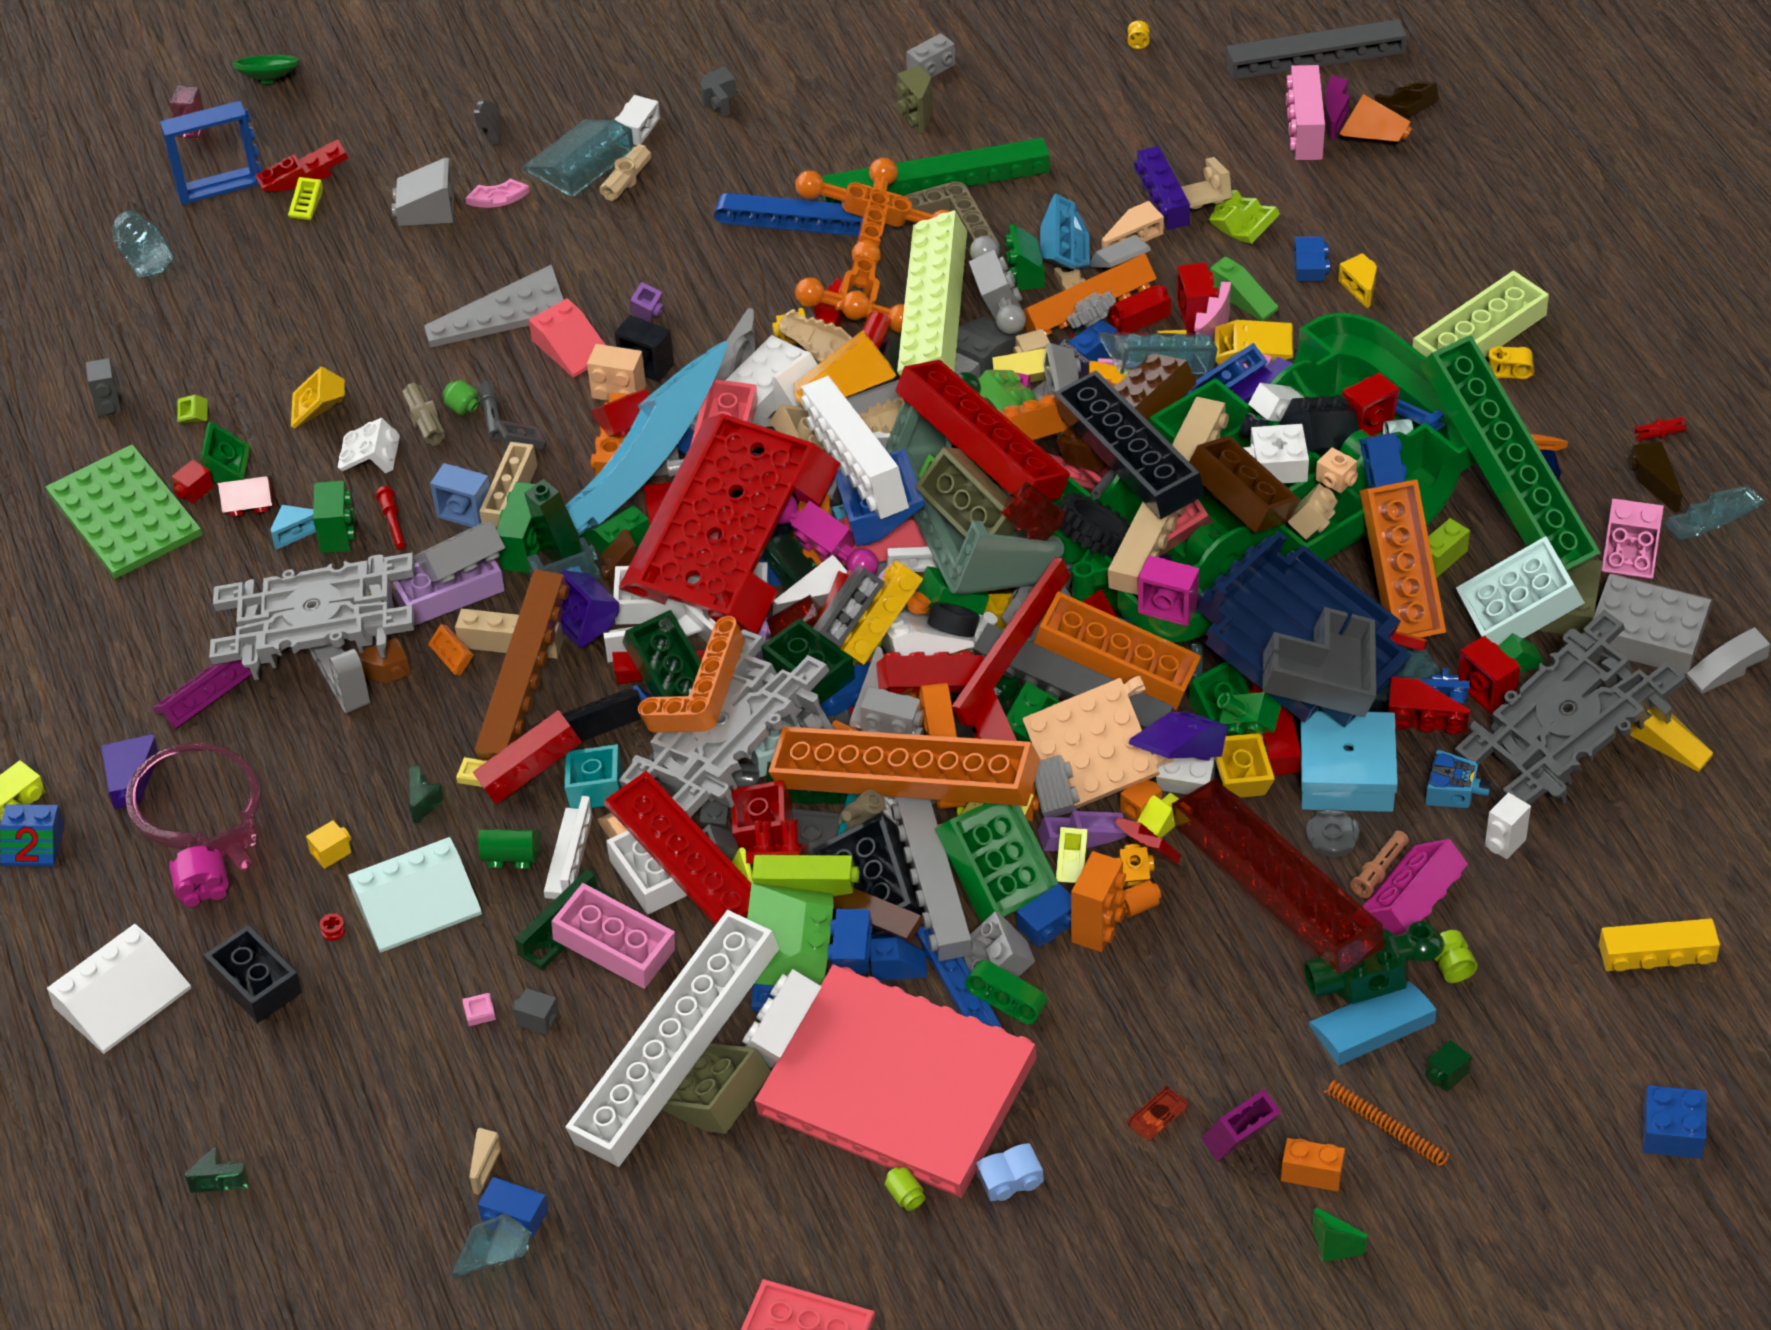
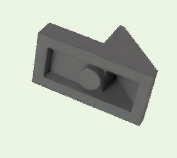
M497 420L495 423L506 450L510 442L532 444L535 449L540 450L546 444L537 427Z

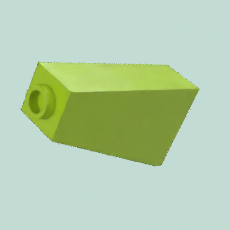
M754 855L752 881L757 884L831 893L833 896L853 893L854 883L859 882V867L854 865L852 856Z

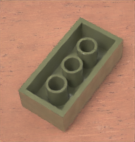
M943 447L915 486L965 537L972 520L982 521L989 534L1010 536L1025 515L958 448Z

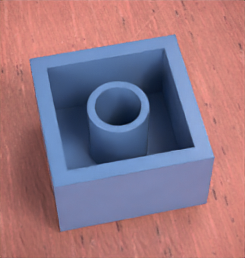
M443 463L430 482L436 517L468 527L481 524L479 511L490 488L488 475Z

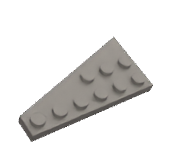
M552 264L424 325L430 348L529 326V319L564 300Z

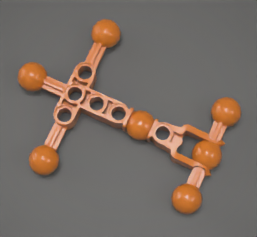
M878 158L870 165L869 175L874 182L873 187L854 182L850 183L847 189L824 183L821 175L814 170L801 172L795 180L796 191L804 199H815L823 195L840 200L846 212L862 216L857 243L852 249V270L845 272L839 288V294L824 290V286L819 280L814 277H807L801 279L796 285V299L805 307H814L821 302L835 306L836 311L841 310L850 320L868 318L871 312H881L891 319L889 328L896 333H901L905 304H896L891 308L875 304L880 281L875 278V268L881 259L879 245L884 224L899 227L903 226L906 220L918 223L919 221L929 220L941 213H948L950 211L938 210L933 214L911 208L912 203L907 197L888 192L887 186L891 185L898 176L897 165L889 158ZM853 285L863 288V292L851 291L847 293V290H851Z

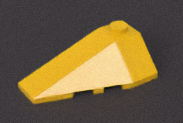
M1651 709L1648 712L1652 716L1644 722L1643 729L1640 730L1634 723H1631L1632 732L1630 736L1697 772H1700L1713 756V752L1672 713L1671 722L1668 724L1660 719Z

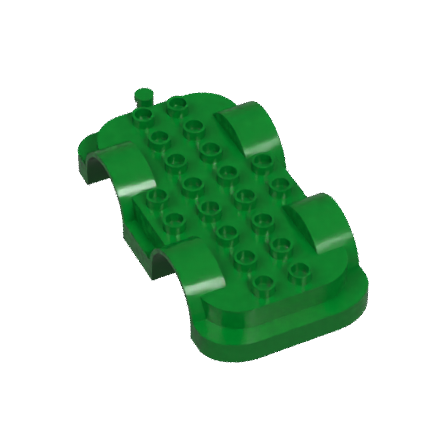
M1332 313L1314 319L1300 328L1299 346L1294 364L1279 373L1270 384L1290 386L1303 397L1342 395L1343 390L1347 387H1351L1365 378L1380 372L1400 388L1398 399L1429 413L1437 410L1443 412L1445 417L1441 418L1440 421L1445 424V427L1438 431L1426 422L1420 425L1412 421L1413 430L1407 434L1394 432L1402 444L1400 457L1407 470L1405 481L1418 480L1427 527L1448 502L1457 485L1460 472L1476 463V460L1419 365L1426 357L1392 330L1370 318L1350 313ZM1217 378L1149 417V423L1172 445L1196 397L1225 403L1226 414L1229 415L1227 427L1225 429L1222 428L1220 438L1231 436L1242 447H1250L1251 442L1250 437H1240V427L1245 416L1251 413L1257 419L1264 418L1248 405L1249 403L1242 400ZM1395 413L1394 420L1407 419ZM1269 420V426H1277L1281 424L1279 423L1280 421ZM1358 430L1351 434L1340 448V452L1357 461L1356 472L1358 473L1355 483L1352 486H1348L1342 493L1328 488L1316 480L1317 461L1327 452L1312 453L1307 449L1309 458L1308 481L1283 483L1300 501L1319 483L1324 488H1328L1333 492L1338 500L1333 509L1336 512L1329 519L1330 523L1320 533L1316 530L1308 539H1305L1289 523L1255 533L1248 529L1240 518L1232 514L1228 507L1219 499L1212 496L1210 491L1203 485L1205 496L1198 500L1213 523L1200 526L1193 532L1190 538L1159 558L1199 568V597L1203 590L1206 588L1210 590L1213 587V583L1221 574L1226 575L1230 566L1237 559L1241 561L1246 551L1252 545L1256 547L1267 536L1272 538L1278 531L1287 537L1280 551L1282 555L1286 557L1291 550L1296 552L1304 545L1323 561H1326L1362 537L1369 540L1360 490L1369 489L1359 440L1373 436H1370L1364 430ZM1383 431L1374 436L1383 435ZM1116 475L1111 485L1100 498H1093L1094 502L1099 500L1103 506H1110L1112 508L1111 511L1119 512L1121 514L1120 517L1126 518L1129 524H1132L1143 502L1118 475ZM1069 476L1060 499L1031 505V523L1042 541H1048L1051 536L1060 537L1064 544V553L1060 558H1063L1067 563H1073L1071 567L1073 598L1082 602L1102 589L1110 605L1132 625L1170 642H1185L1206 635L1213 623L1197 610H1195L1188 626L1138 613V595L1109 588L1108 568L1113 558L1108 557L1107 554L1101 556L1098 551L1093 553L1087 546L1086 548L1081 547L1080 542L1074 543L1071 540V536H1065L1063 531L1057 528V524H1054L1053 516L1066 494L1075 493L1076 495L1083 494L1085 498L1087 496L1092 497L1073 478Z

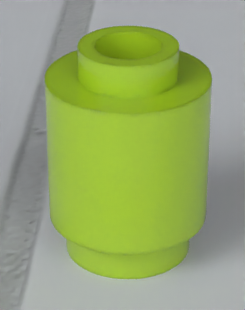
M895 1167L888 1172L884 1185L900 1207L911 1211L924 1202V1189L907 1167Z

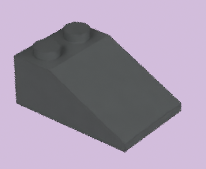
M984 316L958 327L956 352L979 362L980 374L982 375L986 370H994L992 358L1008 355L1013 350V347L1016 346V336L1023 333L1005 334L999 330L996 321Z

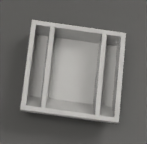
M1609 574L1593 619L1603 610H1606L1624 624L1625 630L1610 645L1629 658V660L1658 668L1669 660L1678 670L1686 675L1691 670L1714 599L1616 574Z

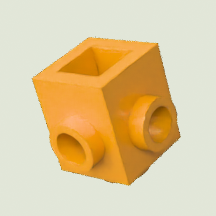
M1129 844L1124 846V849H1120L1119 858L1116 859L1123 861V873H1126L1123 887L1135 886L1144 881H1150V871H1154L1153 855H1148L1147 847H1140V844Z

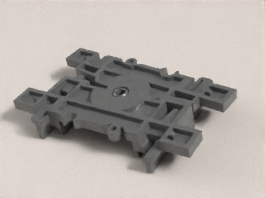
M1603 610L1583 629V634L1576 629H1570L1563 636L1566 645L1558 653L1550 654L1554 665L1546 667L1540 663L1539 671L1520 687L1519 695L1512 690L1506 692L1504 696L1506 704L1501 705L1492 713L1493 723L1491 729L1495 732L1494 734H1491L1474 721L1470 725L1472 733L1455 748V752L1459 757L1476 762L1478 766L1494 752L1503 765L1517 777L1503 789L1504 795L1509 792L1530 805L1544 793L1548 792L1564 805L1567 803V787L1565 784L1569 786L1572 784L1570 773L1582 770L1578 760L1582 757H1587L1590 761H1593L1594 754L1614 740L1617 731L1622 736L1630 735L1632 732L1631 723H1634L1640 730L1643 729L1644 722L1652 716L1648 712L1649 709L1666 724L1671 722V706L1665 699L1687 683V678L1669 660L1649 676L1640 669L1632 674L1629 658L1610 645L1625 630L1624 624L1606 610ZM1573 707V710L1567 713L1564 711V708Z

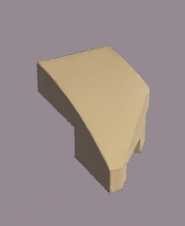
M1054 268V275L1063 291L1086 281L1084 278H1081L1080 270L1074 269L1070 272H1062L1061 268Z

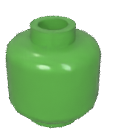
M463 380L451 381L443 391L442 396L444 397L445 406L460 416L468 412L473 413L479 406L478 391Z

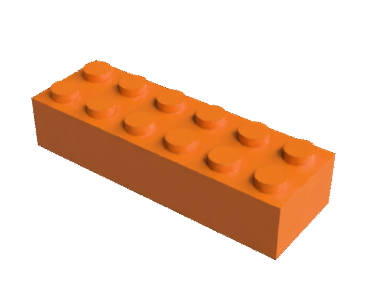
M1418 480L1360 490L1381 606L1401 621L1396 631L1420 638L1446 633Z
M1059 591L1041 622L1034 640V644L1114 680L1121 678L1123 684H1126L1134 677L1140 676L1146 688V691L1143 693L1172 705L1176 711L1201 659V655Z

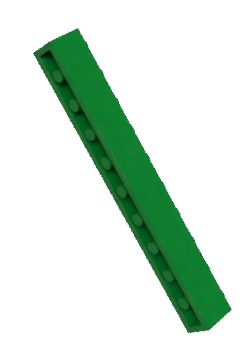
M1038 138L895 163L898 169V176L891 185L887 186V191L905 196L951 182H961L966 187L1050 173V155L1044 139ZM869 168L821 176L824 183L847 189L848 185L854 182L871 187L874 186V182L869 175ZM822 195L824 202L842 203L840 200Z

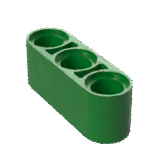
M987 960L979 961L965 981L966 988L971 994L1024 1024H1033L1048 1002L1046 995L1041 990Z

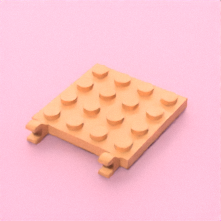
M1140 676L1130 679L1126 684H1123L1122 679L1118 678L1022 718L1032 745L1040 757V761L1061 755L1065 762H1070L1074 776L1069 778L1071 787L1076 786L1080 802L1076 803V808L1160 775L1157 767L1175 761L1174 758L1168 759L1157 754L1152 755L1149 751L1129 744L1130 738L1142 731L1129 699L1130 696L1146 691Z

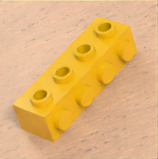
M895 560L886 568L881 580L885 583L839 647L863 665L923 580L921 576Z
M1712 918L1605 927L1601 929L1599 948L1605 971H1625L1628 969H1652L1663 966L1678 967L1687 964L1716 962L1720 943Z

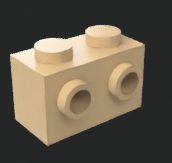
M1319 483L1298 503L1288 523L1301 536L1308 539L1316 530L1320 533L1330 523L1329 519L1336 512L1333 509L1338 500L1330 489L1324 488Z

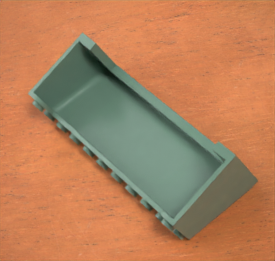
M903 400L885 450L890 453L905 449L918 483L921 479L918 475L928 455H938L943 447H947L943 433L937 431L934 425ZM998 482L996 485L1011 500L1019 504L1018 507L1025 513L1010 536L989 534L982 521L972 520L965 537L923 494L922 497L925 505L913 514L943 578L953 594L965 595L1036 585L1055 557H1062L1064 544L1058 536H1051L1048 541H1042L1023 505L1018 503L1016 498L1007 490H1004Z

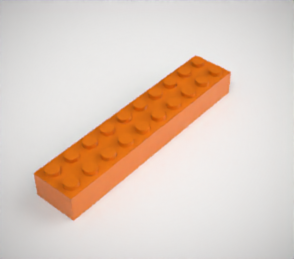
M783 726L768 772L774 781L784 780L787 789L862 794L865 790L872 789L881 796L1027 806L1040 763V757L1032 743L1024 741Z

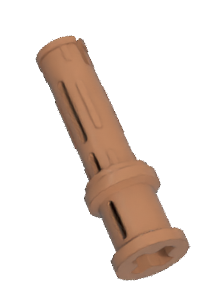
M1395 831L1373 861L1365 863L1360 875L1351 880L1350 887L1356 895L1362 898H1369L1373 894V888L1376 884L1384 880L1386 869L1409 842V838L1404 832ZM1390 850H1392L1391 853L1387 856V858H1385V856L1387 855V853H1388Z

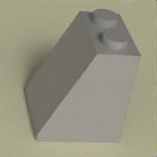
M443 158L397 178V187L393 188V200L396 203H392V215L397 217L398 226L453 223L455 192L449 158Z

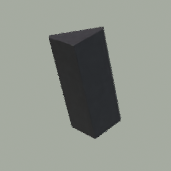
M625 689L562 713V715L583 742L642 719L638 711L640 704L639 692L637 689ZM539 723L531 725V728H534Z

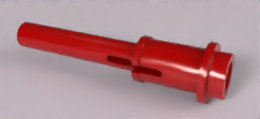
M382 486L377 490L376 500L380 502L382 514L387 517L396 549L402 550L405 548V542L396 515L398 508L394 500L395 491L389 486Z

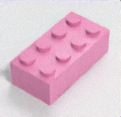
M1319 65L1291 66V75H1287V89L1290 90L1286 93V106H1290L1287 107V121H1291L1288 125L1289 136H1293L1290 137V151H1294L1295 160L1323 159L1325 120Z
M584 883L580 885L552 920L553 940L644 989L675 951V931Z

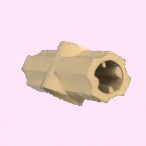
M638 144L636 147H633L626 157L616 160L615 170L600 186V194L606 200L613 202L626 188L636 184V176L651 159V152L646 146Z

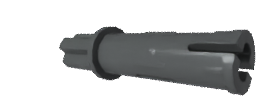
M484 381V383L479 384L481 396L479 403L484 410L489 438L492 441H497L501 439L495 424L497 420H500L497 407L499 401L498 397L495 396L493 384L489 383V381Z

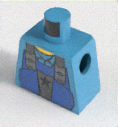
M1437 750L1427 787L1425 805L1468 808L1473 794L1489 796L1491 781L1477 778L1478 764L1476 762Z

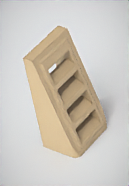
M478 1128L476 1132L470 1170L473 1193L477 1195L481 1193L502 1150L498 1133Z

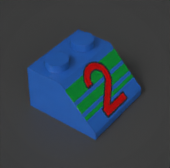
M1099 320L1089 327H1086L1085 324L1081 325L1056 345L1073 349L1075 358L1080 360V373L1087 375L1089 373V361L1098 362V358L1107 359L1117 351V329L1103 320Z
M5 805L0 824L2 866H55L64 829V822L58 805Z

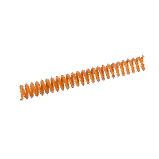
M1333 1080L1328 1090L1324 1091V1093L1328 1092L1329 1096H1333V1099L1337 1098L1338 1102L1342 1101V1104L1347 1105V1108L1351 1107L1352 1111L1356 1110L1357 1114L1365 1117L1366 1120H1370V1123H1374L1375 1126L1384 1129V1132H1389V1135L1398 1138V1141H1403L1404 1145L1407 1144L1409 1148L1412 1147L1413 1151L1417 1150L1418 1154L1422 1153V1157H1426L1427 1160H1431L1437 1166L1443 1165L1448 1159L1449 1153L1438 1164L1444 1155V1150H1442L1438 1154L1437 1159L1434 1160V1157L1440 1150L1439 1147L1429 1157V1154L1435 1147V1144L1429 1147L1430 1141H1427L1423 1149L1419 1151L1425 1142V1138L1420 1140V1135H1417L1413 1144L1410 1145L1416 1132L1411 1133V1128L1405 1132L1406 1125L1401 1128L1396 1136V1132L1402 1125L1401 1122L1396 1125L1397 1119L1392 1121V1116L1386 1120L1387 1113L1383 1116V1110L1377 1113L1378 1107L1373 1109L1374 1106L1373 1104L1369 1105V1101L1363 1104L1364 1098L1359 1100V1095L1355 1096V1092L1349 1095L1350 1089L1345 1091L1346 1087H1341V1083L1335 1086L1336 1080ZM1411 1133V1135H1410L1408 1141L1405 1142V1139H1406V1138L1409 1136V1134Z

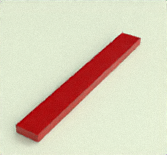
M1055 557L953 703L952 708L961 725L968 726L1050 607L1057 592L1061 591L1070 578L1063 558Z

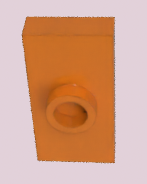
M440 624L428 643L430 648L454 675L461 676L474 656L447 625Z

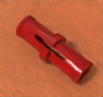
M1683 416L1665 421L1658 419L1651 424L1635 426L1634 434L1640 433L1639 436H1635V439L1638 442L1655 437L1662 439L1669 434L1685 432L1686 424L1681 425L1682 422H1685Z

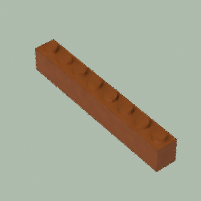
M536 569L533 571L474 749L479 760H490L515 742L519 735H523L525 731V717L533 706V692L540 685V671L547 663L548 646L554 642V628L556 622H560L562 617L563 600H567L570 588L566 583L564 574Z

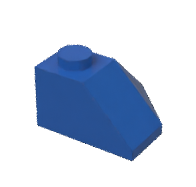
M888 933L872 934L870 949L872 977L879 981L928 977L925 951L911 942L909 943Z

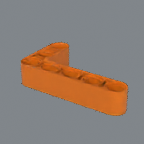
M725 616L715 623L690 696L649 697L639 704V714L649 731L703 732L712 729L716 725L745 641L734 617Z
M948 684L921 685L917 699H920V711H924L921 727L925 728L926 735L957 737ZM936 800L938 809L966 806V802Z

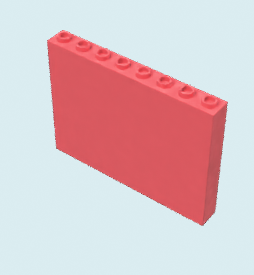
M832 965L821 984L820 991L755 1099L758 1114L887 1168L907 1167L917 1180L962 1198L977 1171L976 1162L984 1158L1037 1058L1035 1044L1026 1037L1011 1035L1001 1027H991L983 1024L973 1016L966 1017L960 1015L950 1007H940L932 1004L922 996L915 997L907 994L899 987L884 985L874 977L869 976L866 978L856 974L855 971L848 967L841 968Z

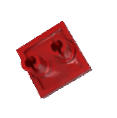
M762 820L754 821L755 844L746 852V863H754V855H807L809 853L808 843H798V820H781L782 843L774 844L771 843V820H764V822Z

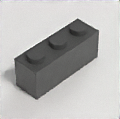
M857 564L813 629L840 647L885 582L863 566Z

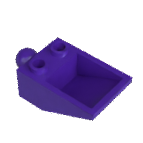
M1189 711L1169 712L1130 738L1129 744L1168 759L1196 758L1209 761L1210 757H1222L1228 725Z

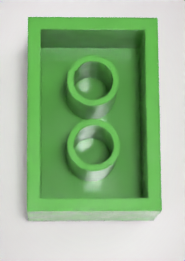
M986 370L979 378L981 384L980 395L983 398L987 397L997 407L998 411L1005 410V406H1020L1026 400H1036L1034 392L1020 382V376L1013 370ZM1041 438L1035 439L1033 441L1035 443H1038Z

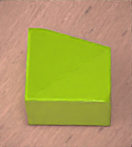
M196 394L178 399L177 422L207 421L208 399Z

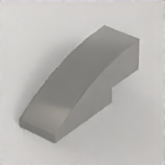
M1754 627L1710 653L1687 672L1686 677L1701 694L1745 675L1747 667L1767 659L1771 644Z

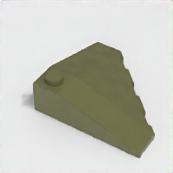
M1592 559L1587 564L1568 573L1585 603L1538 631L1565 635L1570 629H1576L1581 634L1584 633L1583 629L1594 617L1603 561Z

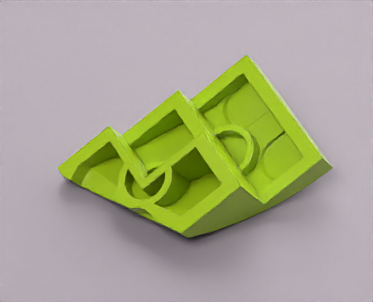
M1231 190L1232 198L1225 199L1224 202L1216 204L1209 221L1230 237L1252 244L1280 215V212L1275 206H1261L1257 198H1243L1238 190Z

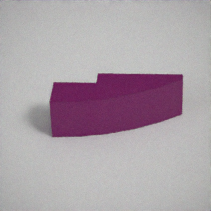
M1336 76L1330 77L1325 96V125L1330 140L1336 139L1349 113L1350 95H1347L1348 79Z

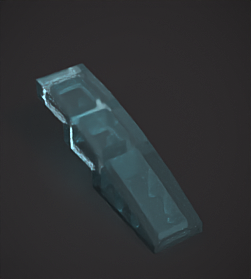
M1749 486L1715 492L1711 494L1709 501L1690 505L1687 513L1668 517L1665 526L1680 540L1687 539L1719 528L1761 506L1764 500Z

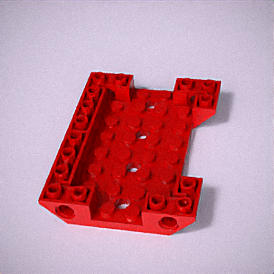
M719 414L704 419L627 569L619 589L664 605L668 598L707 611L709 618H712L715 622L722 617L732 616L735 618L741 631L746 630L758 634L778 591L753 574L793 491H795L797 500L805 503L811 501L818 507H821L841 463L812 442L729 415ZM761 447L765 449L759 456L752 455V451L756 448ZM735 490L743 491V494L738 498L730 496ZM712 533H722L721 538L716 541L709 539ZM690 576H700V580L695 584L687 582Z

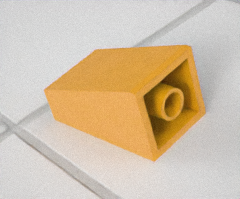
M862 330L794 383L796 389L794 394L802 405L800 399L803 396L801 386L829 376L844 397L893 379L897 375L865 331Z

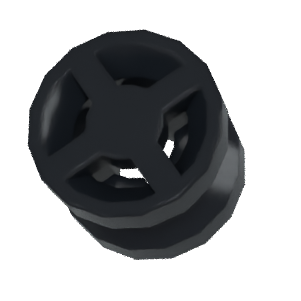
M1248 413L1241 424L1240 437L1251 438V427L1269 426V420L1265 418L1257 419L1255 415Z

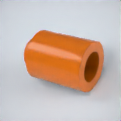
M1147 880L1126 889V896L1123 902V907L1126 908L1125 916L1130 918L1158 906L1160 903L1159 899L1162 897L1156 883L1152 884L1151 881Z

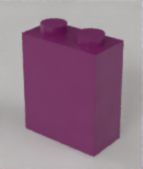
M1263 1089L1221 1117L1201 1139L1219 1162L1262 1133L1282 1112L1266 1090Z

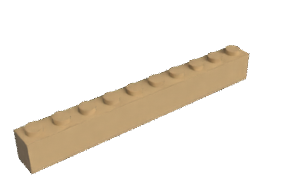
M1196 397L1172 444L1188 461H1190L1197 445L1220 439V432L1222 428L1225 429L1229 420V415L1226 414L1225 403ZM1142 502L1108 568L1110 589L1138 595L1139 575L1148 556L1159 558L1160 551L1165 550L1168 543V535L1170 532H1174L1179 514H1183L1185 506L1160 519Z

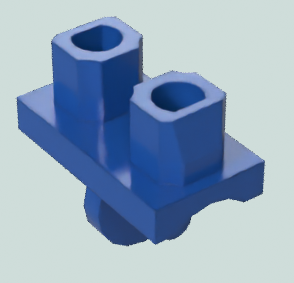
M1448 667L1442 668V674H1432L1431 679L1421 680L1463 706L1468 698L1469 681H1458V675H1448Z

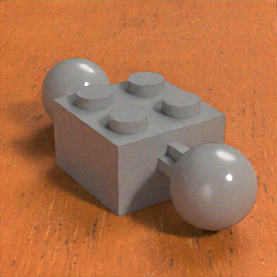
M980 236L970 246L972 260L969 261L981 296L995 318L999 330L1008 335L1017 334L1026 324V315L1019 302L1023 298L1018 287H1015L1016 280L1012 271H1006L1009 268L1004 257L999 258L1000 247L997 241L990 236Z

